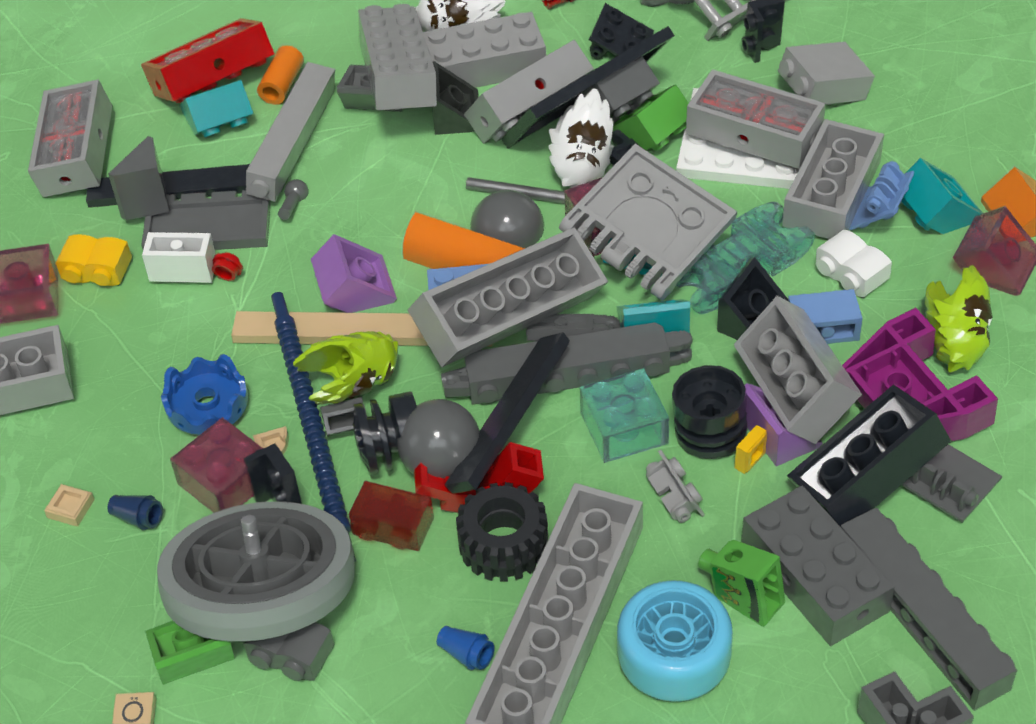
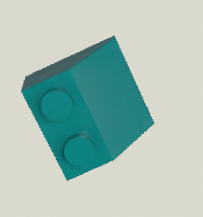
M242 80L185 98L180 104L181 111L194 135L202 133L204 138L220 133L219 127L230 124L231 128L248 123L247 118L254 114Z
M919 158L907 171H914V175L908 185L909 189L904 194L901 202L907 208L916 212L915 220L925 230L929 231L932 228L941 234H945L981 222L986 218L957 180L943 170Z

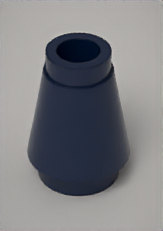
M113 495L107 507L110 515L142 530L155 528L160 523L163 514L161 502L152 495Z

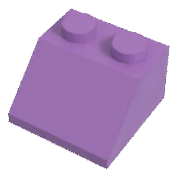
M333 234L311 258L324 304L332 309L354 313L391 304L397 299L384 258L377 252Z

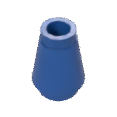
M444 626L437 636V646L443 648V650L470 670L486 668L493 657L494 643L489 641L488 636L485 634Z

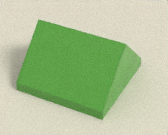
M174 621L145 630L152 657L163 685L235 659L230 641L214 640L193 634L177 625Z

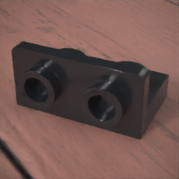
M754 0L748 2L747 15H744L743 18L745 37H742V47L745 54H749L754 63L760 62L761 50L780 46L784 0Z
M276 443L259 449L244 458L251 491L256 503L272 499L274 502L302 504L295 472Z

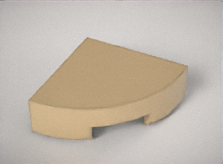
M286 426L253 435L257 450L276 443L282 454H284L288 447L289 438Z

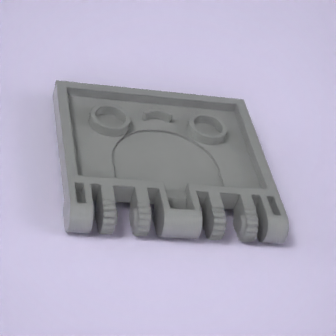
M634 144L563 218L559 229L564 232L575 227L583 241L591 235L595 227L600 229L601 232L590 245V251L597 254L604 248L601 253V259L618 271H621L628 264L624 274L630 279L634 278L641 271L645 262L652 265L653 267L644 275L640 285L646 290L652 287L651 294L663 301L673 291L678 281L736 219L737 211L637 144ZM636 254V257L630 262L633 255Z

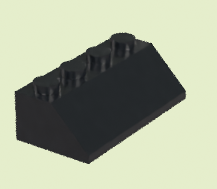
M893 384L792 470L787 477L796 488L803 485L840 526L874 509L952 441L935 412Z

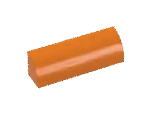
M415 212L405 233L403 258L431 269L490 264L525 248Z

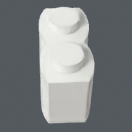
M842 230L817 248L816 266L824 276L840 281L845 290L854 289L855 294L859 297H865L890 278L892 261L879 249L867 246L859 236L851 231Z

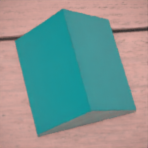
M676 299L617 306L620 328L655 322L663 326L664 333L679 332L680 330L690 333V301Z

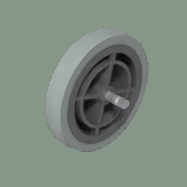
M274 501L234 506L195 521L175 535L166 545L160 555L157 566L159 593L169 617L177 625L193 634L222 641H255L278 637L315 623L333 611L343 601L351 589L354 580V551L344 525L333 515L316 507L299 503Z

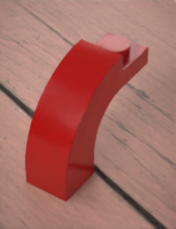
M509 442L497 456L478 488L482 486L484 489L490 488L492 483H498V486H505V482L513 483L515 488L522 485L527 488L528 494L531 493L544 479L541 450ZM421 462L414 468L415 493L439 499L441 510L458 512L459 506L465 505L464 499L469 494L476 495V490L452 494L445 486L449 479L448 476L440 478L427 473V467Z

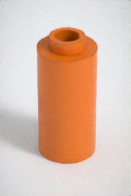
M283 45L278 48L257 87L258 95L265 102L278 105L284 101L304 63V57L297 48L289 45Z

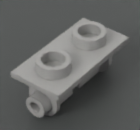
M660 449L658 452L663 460L650 463L646 467V477L659 496L671 489V492L661 498L672 519L682 523L691 517V512L697 510L703 517L705 514L698 504L703 498L692 482L687 485L684 483L681 477L686 475V472L674 456L669 460Z

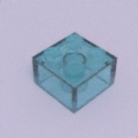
M644 368L579 387L580 413L604 463L669 444V416Z

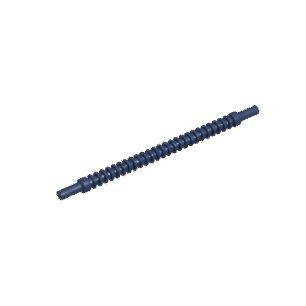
M275 292L271 295L276 314L274 325L278 333V339H280L279 344L284 354L285 366L288 368L287 374L293 389V396L295 397L301 426L305 434L307 449L309 450V456L312 458L311 464L314 466L313 472L316 474L315 479L318 482L317 487L320 489L319 494L322 497L323 509L338 519L349 534L351 525L347 518V511L344 509L345 503L342 502L343 496L340 494L341 489L338 486L339 482L336 478V471L334 470V464L331 462L332 456L329 454L330 449L327 446L328 441L325 439L326 434L323 431V424H321L322 420L319 416V409H317V404L309 399V396L313 394L309 373L307 371L300 372L297 369L298 367L293 366L295 359L303 353L299 337L297 336L298 332L295 329V321L288 313L284 294L282 292Z

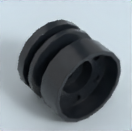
M713 365L692 368L678 378L673 385L672 403L675 414V435L679 445L687 453L699 458L716 459L735 452L736 446L747 436L748 429L746 388L742 378L730 369Z
M412 391L389 396V412L382 413L375 399L370 400L372 416L369 417L366 416L362 402L353 404L354 419L352 426L359 456L366 465L369 475L378 474L377 457H382L386 471L392 470V454L398 453L397 438L402 437L408 417L417 408Z

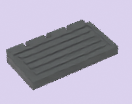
M242 190V196H238L237 191L212 192L211 198H207L206 192L181 194V200H177L176 194L167 195L169 212L145 217L141 244L143 250L148 232L211 233L215 250L268 247L271 203L270 200L247 195L246 190Z

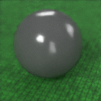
M513 190L497 191L486 196L475 208L470 222L471 231L522 248L536 244L541 239L545 227L543 215L537 204L527 195Z
M445 399L428 400L418 404L417 408L408 417L402 437L397 438L398 453L404 466L413 475L414 468L421 462L427 467V473L440 478L450 477L456 466L468 456L476 445L480 430L471 413L460 404Z

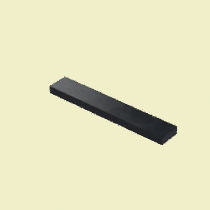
M250 164L162 172L167 195L176 194L177 199H181V194L206 192L207 197L211 196L212 192L237 191V194H241L242 190H246V171ZM109 177L101 178L100 186L87 188L86 202L88 208L117 205Z
M564 332L542 337L538 340L482 426L476 445L468 456L456 466L445 483V486L452 494L472 491L478 488L569 345L570 340Z

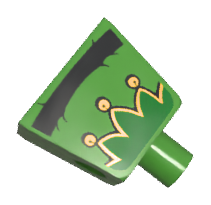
M736 540L729 541L719 553L706 549L700 556L698 566L700 569L711 574L715 596L757 624L765 627L784 605L785 596L779 556Z

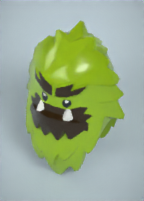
M973 265L969 266V268H963L962 280L951 296L949 293H946L940 280L935 283L934 281L930 282L926 288V299L924 301L927 308L926 318L936 329L934 346L938 351L936 357L941 362L948 364L949 372L956 371L962 367L970 370L972 365L979 361L990 345L988 327L993 318L990 305V290L983 276L980 275Z
M380 331L355 332L349 335L331 336V338L312 344L310 348L295 359L293 366L298 367L297 369L300 372L319 371L331 375L334 381L321 387V390L309 396V399L317 405L337 404L347 398L352 399L371 392L373 386L383 385L388 382L396 366L398 342L396 340L393 341L390 334L385 335Z

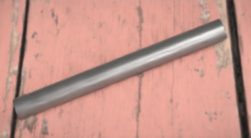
M468 177L466 180V189L488 193L513 190L523 193L531 199L575 206L585 196V194Z

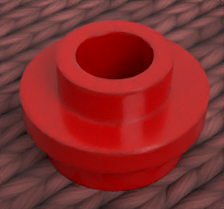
M218 253L212 259L213 273L223 280L233 281L243 271V265L239 258L232 253Z

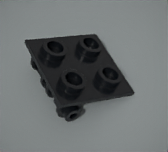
M605 3L589 37V41L592 42L589 49L591 56L599 59L605 56L607 51L618 56L652 36L654 30Z

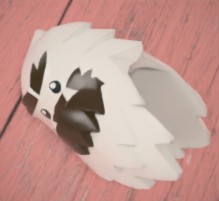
M420 0L415 9L422 31L426 32L433 29L458 26L464 23L468 24L491 18H500L501 14L498 12L506 1Z
M594 88L585 97L583 94H579L574 106L570 105L564 115H561L556 129H549L552 144L548 145L552 154L549 157L550 162L555 167L554 170L557 176L562 180V186H570L573 193L579 188L586 190L589 184L596 183L604 176L605 169L610 164L609 158L614 148V145L610 144L613 120L610 117L609 104L606 99L601 101L598 90Z

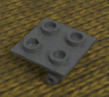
M948 444L906 480L902 486L963 523L1002 479V476Z

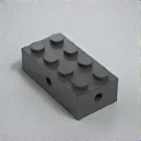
M803 485L743 518L741 542L780 557L785 595L830 647L890 612L895 586Z

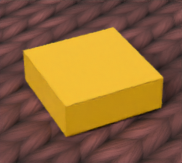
M756 425L736 446L735 469L744 474L748 473L766 452L767 430Z

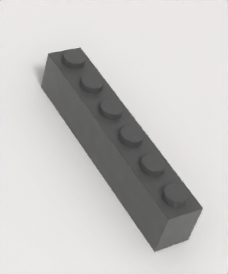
M876 507L840 525L844 532L895 586L890 611L973 711L1011 691L1017 672L1011 657L1007 653L1001 652L993 643L986 628L974 621L968 614L961 599L949 592L943 585L940 575L935 570H930L920 558L916 547L905 541L890 518H886Z

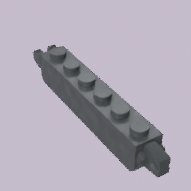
M654 322L567 336L570 340L569 345L537 394L669 373L670 366L681 363L685 364V362L688 363L691 360L692 349L690 347L693 342L691 333L685 330L664 333L663 326ZM538 341L478 350L464 358L465 367L441 373L445 397L470 396L472 405L500 400Z

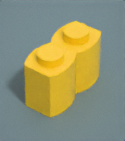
M75 234L68 236L55 264L61 279L67 282L87 283L91 281L100 286H115L121 283L132 255L125 240L115 237L97 239L88 235Z

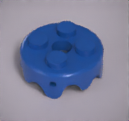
M221 354L216 361L195 357L192 359L189 367L181 372L175 367H169L164 375V389L161 399L169 421L176 428L190 434L205 435L225 430L242 416L248 403V390L244 376H241L237 371L231 358ZM205 396L214 397L210 402L207 403L198 402L201 398Z

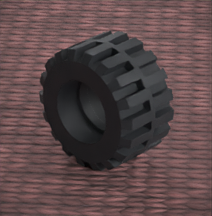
M505 482V486H498V483H492L490 488L484 489L482 486L476 489L475 496L469 494L464 499L465 505L459 506L458 517H456L459 551L467 567L471 566L472 572L476 575L484 573L485 579L488 580L500 577V581H508V577L512 576L517 580L523 578V572L525 571L532 573L548 542L547 514L543 502H539L538 495L534 492L528 494L526 487L520 485L518 488H515L513 483ZM501 527L517 530L506 536L489 534L490 531Z

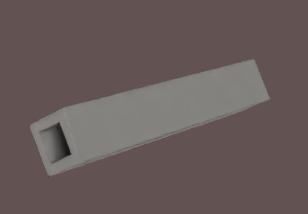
M307 62L246 171L247 195L276 201L334 93V68Z

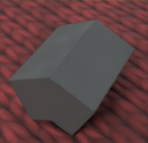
M362 397L320 407L327 436L353 430V404L361 402L363 404Z

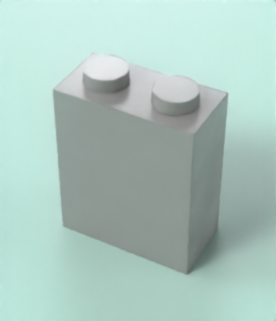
M846 42L786 47L778 69L780 75L797 95L826 104L866 100L875 77Z

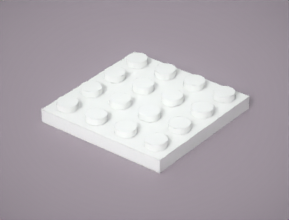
M693 88L691 100L699 88ZM685 129L676 171L690 179L790 189L799 169L686 134Z

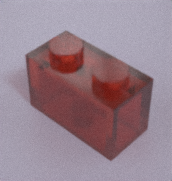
M364 481L349 512L352 534L363 540H375L391 544L398 549H410L419 552L433 522L434 514L432 500L429 496Z

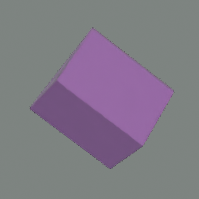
M749 383L745 384L748 430L751 431L756 425L767 430L765 453L776 467L816 450L823 444L821 440L814 444L788 432L762 389Z

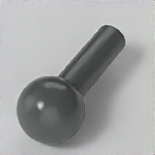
M294 179L286 184L284 189L286 199L278 211V216L281 219H289L297 202L304 200L308 196V186L302 180Z

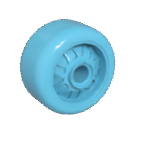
M662 581L638 591L622 609L617 626V654L619 663L628 680L646 695L671 702L692 700L708 693L717 686L728 670L733 640L731 619L725 606L707 589L685 581Z

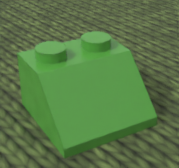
M675 84L654 94L652 98L636 108L631 114L628 115L626 113L619 121L613 124V131L620 130L629 139L632 138L644 150L653 148L654 151H657L669 142L667 137L670 134L677 135L686 129L687 105L689 103Z

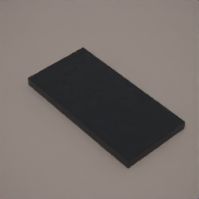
M667 26L534 105L501 140L508 149L560 118L561 115L563 116L570 105L574 106V100L583 91L642 56L648 62L675 35Z

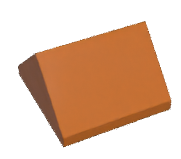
M1014 167L981 197L982 204L1009 243L1036 236V180Z

